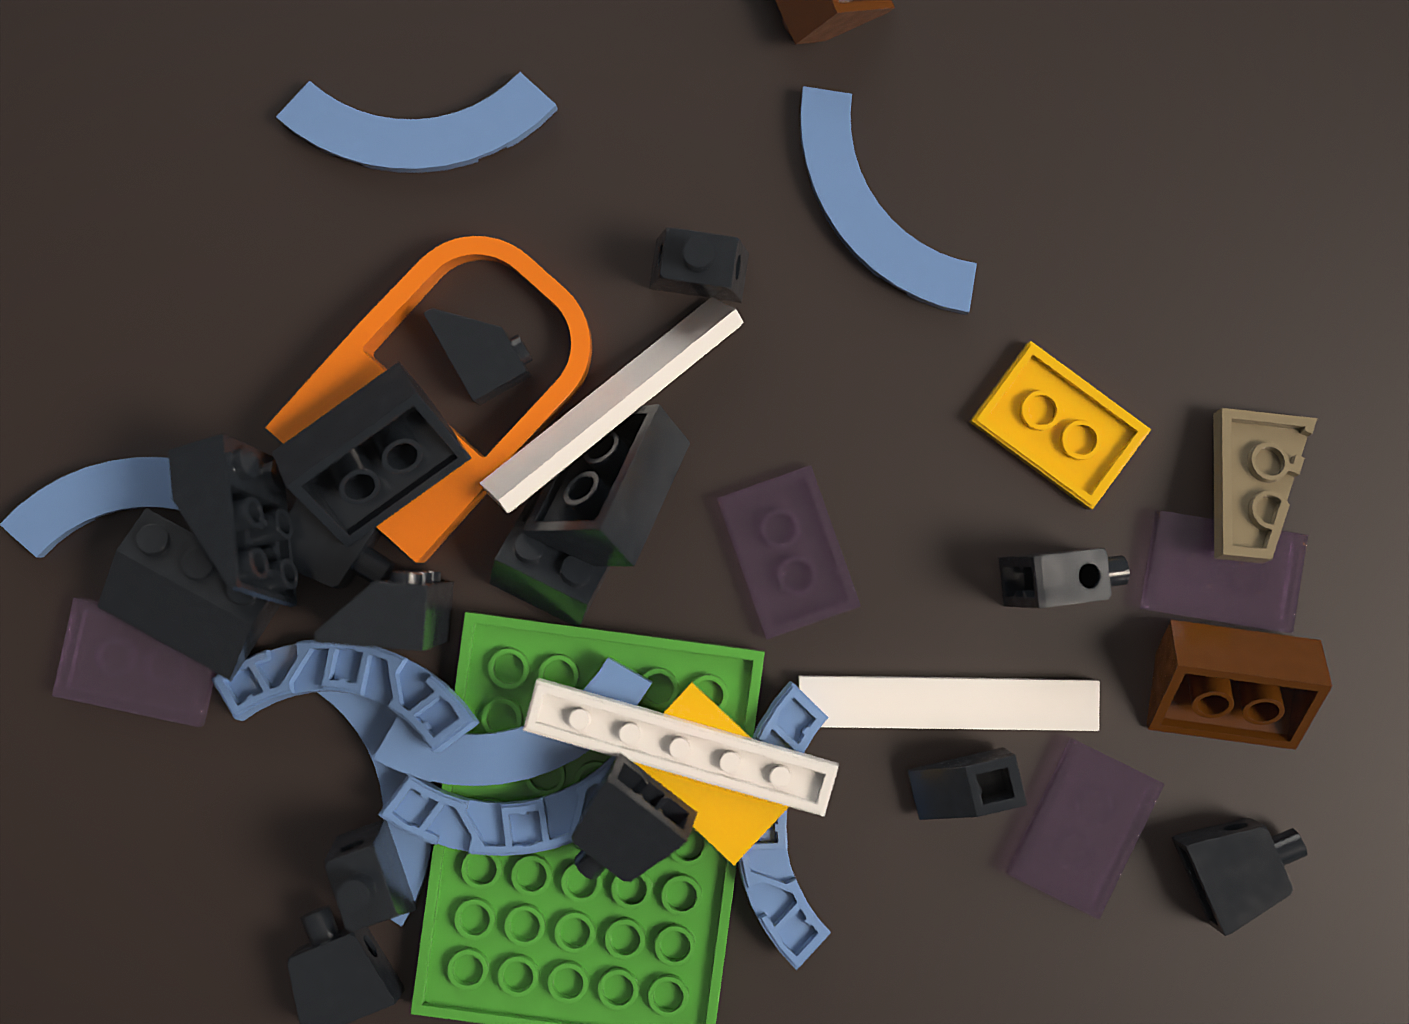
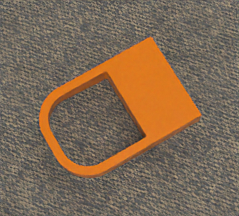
M485 236L461 237L445 242L428 252L361 320L265 427L284 444L387 369L374 358V352L447 272L458 265L477 260L501 263L517 272L551 302L565 317L571 336L570 356L561 376L486 457L451 427L469 452L471 459L376 526L416 563H425L487 494L480 482L539 436L569 403L585 381L591 364L592 338L590 328L582 309L574 297L526 253L514 245L496 238Z

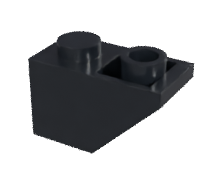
M1005 747L907 769L919 820L980 817L1027 806L1016 755Z

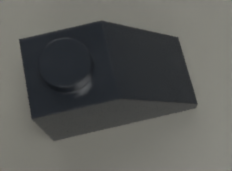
M434 308L424 312L426 319L472 400L480 406L532 377L526 364L533 361L518 334L510 338L507 332L500 326Z

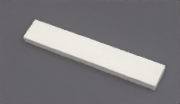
M713 297L708 299L481 481L482 487L507 513L513 511L738 329L744 322L737 310Z
M798 675V688L829 717L821 727L1099 731L1100 681L1096 679Z
M541 678L536 680L523 730L611 756L616 757L621 752L635 763L820 816L825 815L838 770V763Z

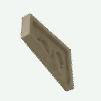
M1221 408L1213 414L1214 559L1265 563L1273 559L1290 506L1287 499L1294 478L1300 475L1305 459L1302 457L1306 440L1308 436L1313 434L1318 418Z

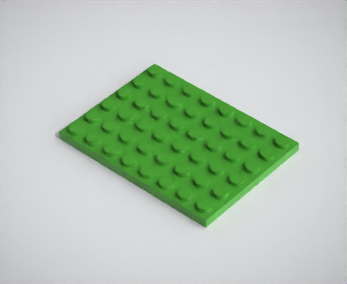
M468 611L465 612L454 692L466 703L480 722L467 733H494L517 728L525 723L538 678L583 690L597 675L607 658L610 657L652 681V684L637 706L663 713L685 688L693 682L752 738L755 730L765 651ZM589 750L579 758L553 771L526 780L485 786L449 785L442 783L441 789L463 797L483 801H523L552 794L579 782L598 769L611 755ZM692 827L688 841L681 848L632 882L622 881L608 869L597 879H589L583 876L576 868L574 862L575 856L581 849L573 842L546 851L509 856L476 855L440 844L434 845L411 1014L481 1024H716L737 863L733 865L694 827Z

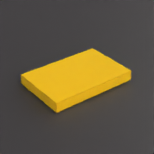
M1032 341L1025 345L969 421L1088 510H1093L1151 431L1149 427Z
M693 682L663 712L664 714L751 738ZM635 763L698 812L693 827L733 865L744 856L789 807Z

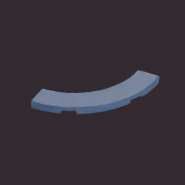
M519 72L504 87L471 107L455 113L424 119H394L362 112L337 101L309 81L276 118L300 138L330 155L362 164L364 167L371 169L424 173L470 165L478 162V159L496 153L505 147L509 148L538 129L558 108L551 99Z
M803 86L800 108L802 152L813 193L825 218L838 238L868 270L878 278L881 277L895 288L907 293V296L942 310L967 315L970 312L977 263L953 258L922 244L890 218L869 189L857 161L851 134L850 113L852 94Z
M135 457L112 460L75 471L38 490L17 506L0 523V526L38 558L45 557L60 541L72 532L103 515L138 508H170L179 510L172 500L169 458Z
M303 640L296 642L297 644L282 646L271 651L264 650L247 657L231 682L219 675L211 679L234 719L240 721L246 720L271 704L297 695L331 691L364 696L387 706L408 722L423 738L431 751L435 753L442 752L480 723L466 703L445 682L428 669L404 656L377 647L314 643V640Z
M608 657L597 675L583 690L637 706L652 684V681ZM398 715L373 759L396 771L423 780L449 785L485 786L526 780L553 771L579 758L590 749L524 731L523 725L494 733H466L442 752L435 753L431 751L412 726Z
M789 681L769 706L759 722L752 739L804 753L816 732L829 717L793 682ZM786 810L737 863L749 903L761 926L779 952L797 970L831 932L807 903L792 871L787 851Z
M317 692L331 702L347 718L365 744L376 769L384 807L408 775L373 759L398 715L387 706L364 696L343 692ZM426 780L427 782L434 785L433 781ZM387 821L416 903L428 874L433 844L412 836ZM410 913L390 920L402 927Z
M611 756L594 772L563 790L523 801L497 802L467 798L445 791L426 780L407 775L378 815L400 830L425 842L468 851L470 854L509 856L555 849L573 842L571 836L584 809L616 757Z

